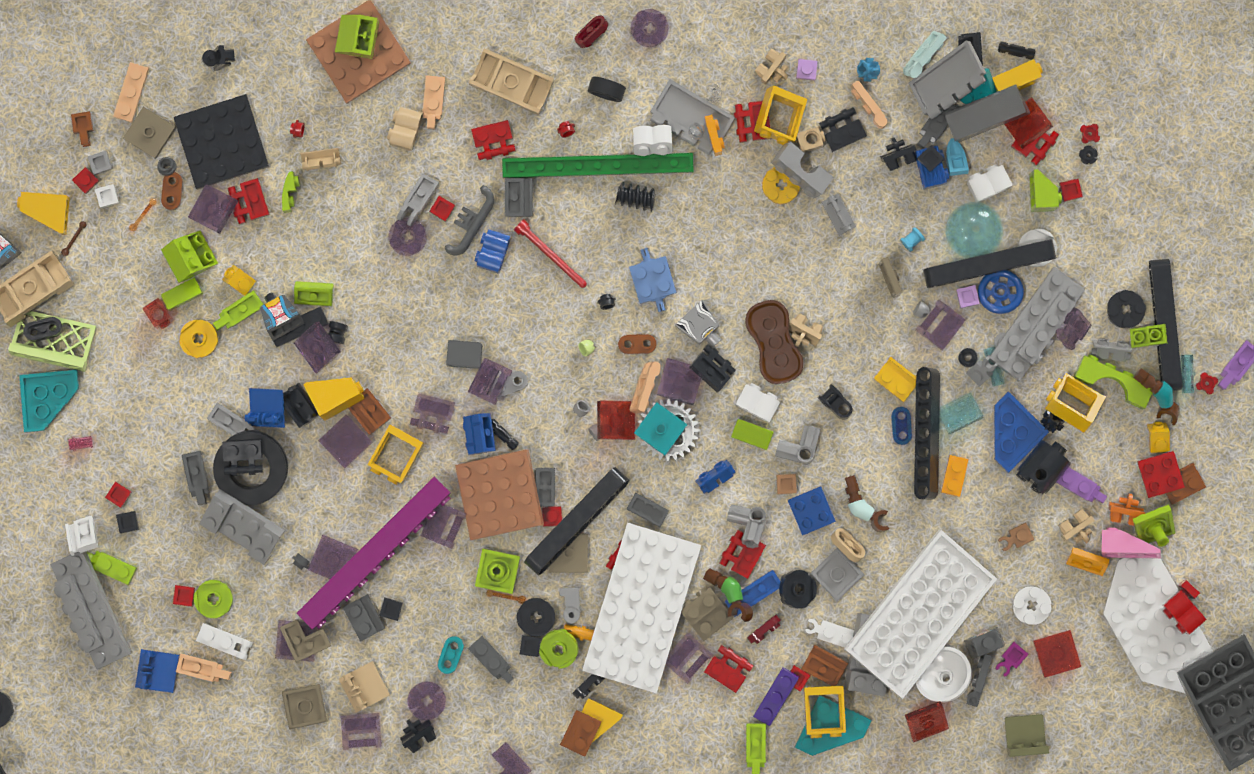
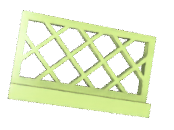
M33 311L25 314L33 316L35 321H37L36 317L41 319L55 317ZM56 317L61 321L62 325H70L73 331L64 336L61 333V338L52 343L47 339L49 345L40 348L37 347L35 342L28 341L24 344L17 342L19 335L24 333V329L21 330V327H25L23 320L17 323L12 343H10L8 349L11 355L82 372L86 371L87 359L96 326ZM56 326L50 328V330L54 331ZM83 328L90 329L89 336L81 340L77 332ZM76 334L80 342L70 347L65 339ZM64 341L68 349L63 352H57L53 346ZM82 345L85 349L84 356H75L72 350Z

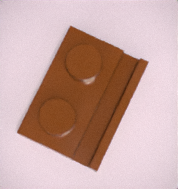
M366 388L362 392L365 399L348 409L366 432L371 435L389 421L391 417L371 391Z
M1194 463L1179 469L1185 488L1165 493L1171 505L1206 488Z
M814 645L801 670L830 686H836L848 663Z
M576 710L560 745L585 757L602 721Z

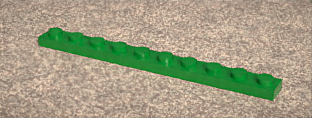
M693 153L651 154L647 156L601 155L502 158L503 178L694 173Z

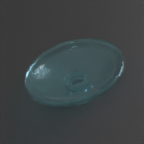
M969 202L960 205L951 213L946 223V238L950 247L957 254L965 258L993 253L1002 240L1003 226L999 215L990 206L980 202ZM978 226L979 231L974 232L972 227Z

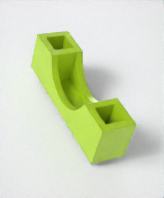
M1089 354L1081 358L1073 376L1075 379L1090 386L1102 378L1113 379L1124 389L1125 402L1142 410L1146 409L1152 392L1150 388L1146 389L1140 382L1135 380L1132 373L1125 370L1123 372L1115 370L1116 366L1107 362L1104 365L1098 362L1099 359Z

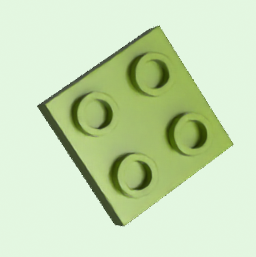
M1169 504L1133 518L1136 538L1147 543L1156 541L1159 547L1166 546L1169 543L1168 536L1176 533L1172 510Z
M482 549L475 587L513 594L520 556Z

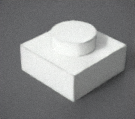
M114 184L95 189L100 208L119 204Z

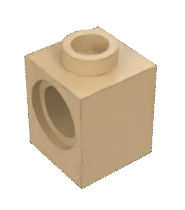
M818 127L798 132L796 137L798 147L804 153L823 148V142H826L823 131H819ZM810 135L814 136L816 138V143L812 145L808 144L806 141V137Z

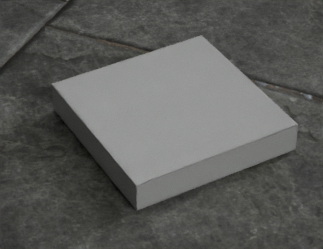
M838 548L810 573L836 601L865 575Z

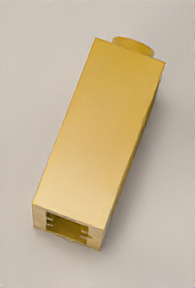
M1033 59L992 79L997 92L1013 85H1017L1020 91L1038 83L1042 77L1043 70L1040 64L1036 63Z
M774 85L766 89L754 131L760 133V136L763 138L777 140V143L780 145L790 141L792 143L795 142L807 99ZM772 99L794 108L786 134L765 126Z
M1066 373L1062 379L1058 378L1054 383L1053 388L1055 390H1051L1047 396L1046 401L1048 403L1045 409L1085 433L1095 419L1105 396ZM1061 390L1089 406L1085 416L1057 399Z
M389 425L368 463V466L371 467L370 471L379 476L381 473L387 475V480L395 485L398 482L403 484L424 443ZM391 434L416 447L400 477L376 464Z
M843 686L803 687L806 734L811 735V738H822V734H830V737H841L842 733H846ZM838 694L840 727L811 729L809 695Z

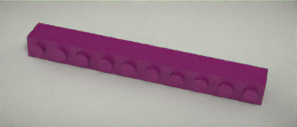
M434 476L297 612L298 616L312 630L316 627L320 629L327 622L325 618L329 614L333 616L341 608L339 604L343 600L347 602L354 595L352 591L357 586L361 588L367 583L368 579L366 577L371 572L376 574L382 568L380 564L385 559L389 561L396 554L394 550L398 546L403 547L410 540L408 536L412 532L416 534L423 527L421 523L426 518L430 520L437 513L435 509L440 504L444 506L451 499L449 497L451 492Z

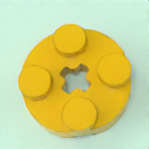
M775 167L767 171L762 182L764 195L775 204L790 203L800 191V186L793 184L789 177L784 173L778 172ZM779 180H783V183L787 184L783 190L776 187Z
M192 320L181 329L180 346L189 356L204 358L212 354L216 349L218 334L214 326L209 322ZM196 334L204 336L201 344L194 342Z

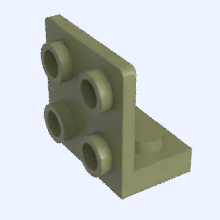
M1042 714L1004 718L1009 757L1049 754Z

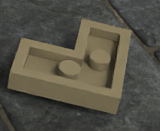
M298 619L280 627L296 663L331 647L324 629L305 636Z

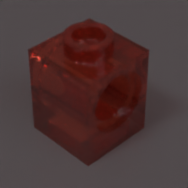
M157 298L142 308L156 329H164L171 324L170 320L173 317L161 299ZM158 310L163 311V317L160 320L154 318V314Z

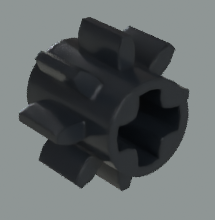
M1046 410L1040 422L1043 423L1044 430L1054 433L1056 429L1058 431L1062 430L1065 421Z

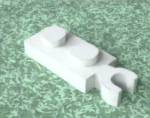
M808 619V622L814 624V628L812 630L805 629V632L809 634L818 633L817 639L844 648L854 635V630L822 620L821 625H818L814 619Z

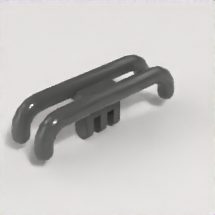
M482 185L480 187L481 193L486 196V201L479 213L476 214L463 206L461 210L467 213V216L459 213L458 217L464 221L461 223L455 219L454 224L466 230L467 233L458 246L450 244L445 246L448 254L453 256L463 254L470 246L494 205V195L487 186Z

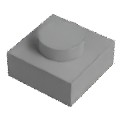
M106 150L88 156L94 175L113 169Z

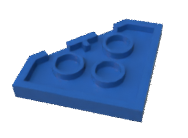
M1009 391L994 405V460L1007 473L1049 433L1048 430H1044L1045 427Z

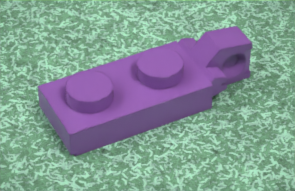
M1247 340L1241 345L1223 368L1220 374L1223 378L1217 385L1219 388L1224 390L1230 383L1235 385L1236 382H1239L1254 363V345Z
M1069 467L1056 482L1086 501L1093 502L1096 499L1104 503L1107 498L1106 495L1099 491L1100 486Z

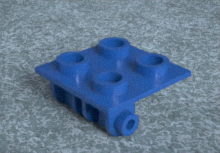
M249 388L250 412L245 415V422H248L251 426L285 428L283 390Z
M821 486L788 500L802 536L836 522Z
M141 649L135 688L173 693L179 655Z

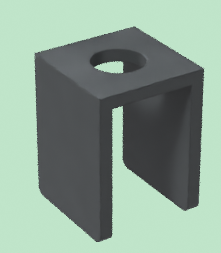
M448 340L447 367L480 369L483 347L481 342Z

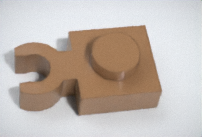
M1023 523L1008 531L1010 537H1000L998 542L1006 540L1008 545L1002 550L1007 551L1011 548L1012 544L1019 548L1033 541L1034 537L1027 523Z

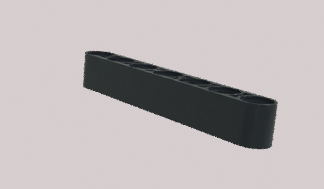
M1050 239L923 269L927 288H933L934 286L938 287L1056 259L1057 257L1053 240Z
M1149 260V269H1151L1149 270L1150 285L1153 288L1151 289L1152 304L1155 307L1153 308L1154 324H1166L1167 344L1157 346L1158 363L1161 364L1159 365L1160 381H1165L1173 391L1182 390V372L1170 260Z
M921 367L916 373L914 494L918 499L933 500L937 497L939 478L940 373L937 369ZM928 372H929V373H930V377H929V379L927 380V374H928ZM929 391V394H930V395H929V398L927 399V398H926V394H927V392ZM927 411H929V416H928V418H926V412H927ZM927 430L929 431L928 437H926ZM926 449H928V455H927V457H926V455H925ZM926 468L928 469L927 476L925 475ZM926 487L928 489L927 495L924 492Z
M616 467L612 468L526 557L524 563L538 576L541 575L615 499L630 480Z

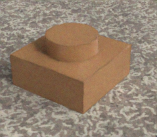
M796 474L776 475L777 495L797 493Z

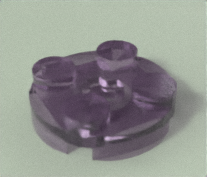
M641 10L631 22V34L634 40L643 47H655L661 44L668 35L669 25L666 17L657 10ZM651 23L652 27H655V31L652 30L651 33H647L644 25L648 26Z
M403 218L402 221L397 220L391 226L388 239L390 246L396 253L402 256H412L425 247L427 234L424 226L418 220L412 226L407 225L409 218ZM411 232L410 235L413 236V239L405 242V238L402 235Z
M425 681L415 685L410 690L407 704L415 717L421 720H431L438 717L444 711L446 695L438 684ZM426 695H429V698L432 700V703H429L428 706H424V702H421V699L425 698Z

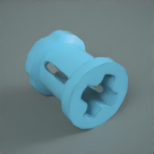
M913 227L912 232L905 238L900 239L909 252L913 251V247L920 241L923 242L925 240L916 227Z

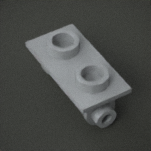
M839 194L832 195L821 202L839 236L856 227Z
M1102 338L1098 339V341L1093 340L1092 356L1100 359H1109V353H1113L1112 360L1123 362L1130 360L1131 353L1128 352H1132V347L1127 342L1117 341V343H1113Z

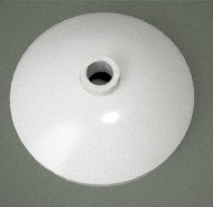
M943 647L917 680L916 686L920 693L930 701L937 703L953 701L960 697L970 684L972 677L971 664L967 657L958 649ZM946 677H950L948 681H944Z

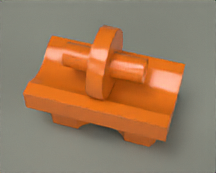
M1130 493L1127 494V498L1120 497L1119 503L1109 502L1108 508L1110 510V521L1120 523L1122 514L1129 515L1127 523L1134 526L1133 518L1145 514L1143 508L1134 507L1138 506L1139 501L1133 500V494Z

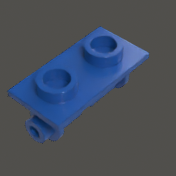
M726 459L715 464L714 468L709 472L706 471L700 474L695 482L704 494L706 492L710 493L719 487L716 481L718 478L723 484L734 477L733 474L736 472Z

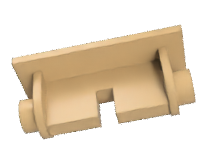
M339 148L301 153L303 170L309 171L320 169V167L327 168L341 165Z

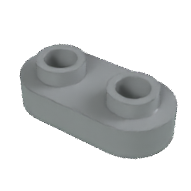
M515 371L494 379L490 389L496 397H504L523 390L527 386L528 379L523 372ZM516 377H520L522 379L520 384H516L514 382V379ZM498 384H502L504 388L503 390L498 391L496 389V386Z

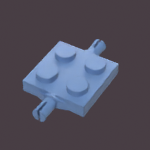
M648 248L641 249L643 261L629 267L639 303L656 302L658 312L665 311L663 299L677 293L667 258L664 256L652 259L650 258Z

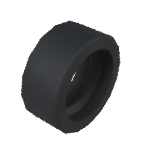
M593 76L587 91L594 96L609 101L622 102L626 87L615 81Z

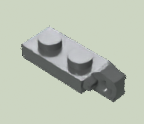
M952 105L946 110L943 109V112L937 117L927 120L919 133L923 136L917 144L919 147L924 149L929 141L931 143H934L935 140L937 141L948 126L945 113L957 109L956 106Z
M196 451L183 454L182 460L189 492L192 497L196 496L199 506L207 504L205 494L209 493V486L202 452Z
M483 636L468 648L497 679L502 677L507 683L514 679L508 672L511 667Z
M985 654L984 657L980 656L977 668H980L979 676H974L972 686L975 687V690L967 696L966 704L978 707L992 660L991 655Z

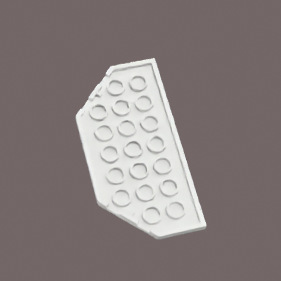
M1122 558L1116 563L1103 615L1142 682L1185 693L1177 672L1213 652L1200 627L1190 635L1182 634L1175 626L1177 624L1173 618L1168 619L1162 612L1164 610L1162 605L1179 591L1160 558Z

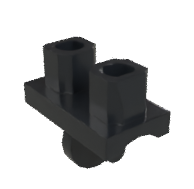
M218 45L214 50H207L202 55L204 65L213 67L214 71L220 70L223 66H230L231 62L235 61L234 49L224 50V45Z
M895 137L890 138L891 144L885 147L887 152L893 149L894 151L880 156L881 161L886 164L889 171L900 168L897 158L903 156L906 164L916 162L914 152L916 147L910 144L899 149L900 146L905 145L903 139L896 141Z
M408 719L406 721L408 727L403 729L405 735L400 737L404 748H408L412 753L420 750L421 745L417 741L420 738L424 737L428 743L436 739L434 727L429 719L423 723L419 719L414 723Z

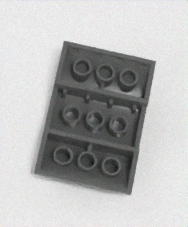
M1245 634L1177 672L1183 690L1198 720L1229 771L1254 758V651Z

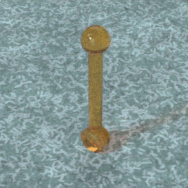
M151 198L149 200V205L145 208V210L142 212L139 218L135 221L134 224H130V231L137 230V225L139 224V222L143 219V217L146 215L149 209L152 206L156 205V199Z
M487 590L486 592L488 597L496 596L516 600L520 604L526 601L524 596L515 597L496 593L492 590Z

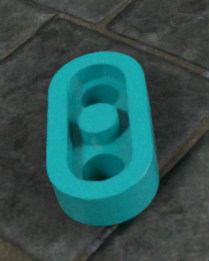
M452 636L445 641L438 660V668L442 673L450 674L456 670L464 649L462 639ZM453 642H456L458 644V648L456 650H453L451 648V644ZM449 660L451 662L450 668L444 666L445 661Z

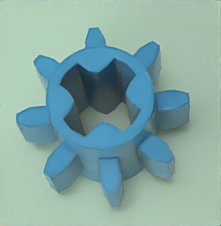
M867 57L866 60H860L857 66L858 77L864 78L863 80L867 82L877 79V76L880 74L879 62L874 61V58Z

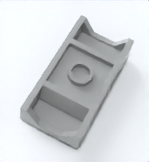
M221 489L214 495L199 523L212 533L216 534L219 531L250 551L248 555L263 565L270 559V554L276 543L285 532L283 528Z
M857 613L853 637L871 615ZM850 655L844 689L885 697L887 686Z

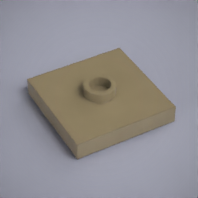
M143 106L123 139L156 159L176 127Z
M885 257L881 259L878 265L892 298H895L902 293L898 282L899 276L897 271L893 270L889 258Z
M580 534L549 566V573H588V534Z
M320 684L282 691L289 730L328 722Z

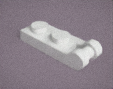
M205 623L202 624L196 639L197 642L243 660H247L248 649L253 645V642ZM237 643L242 644L240 651L235 650Z

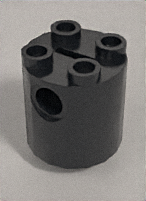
M1041 440L1019 466L1016 476L1023 482L1031 483L1030 488L1037 494H1047L1071 465L1069 460L1063 456L1067 450L1056 441L1051 446ZM1037 470L1040 472L1038 479L1035 476Z

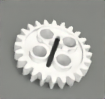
M670 399L667 400V404L660 400L661 406L675 416H681L683 421L688 424L685 432H682L680 435L683 438V443L680 445L673 444L665 455L667 461H669L670 456H673V459L676 461L678 454L682 458L684 457V450L690 453L688 446L695 447L692 440H698V437L694 435V433L699 432V429L694 428L698 422L692 421L696 415H689L691 408L684 410L685 403L679 407L677 406L678 400L674 404H671ZM641 414L643 418L647 416L646 414ZM645 441L641 443V446H648L645 452L653 451L652 457L659 454V460H661L664 456Z

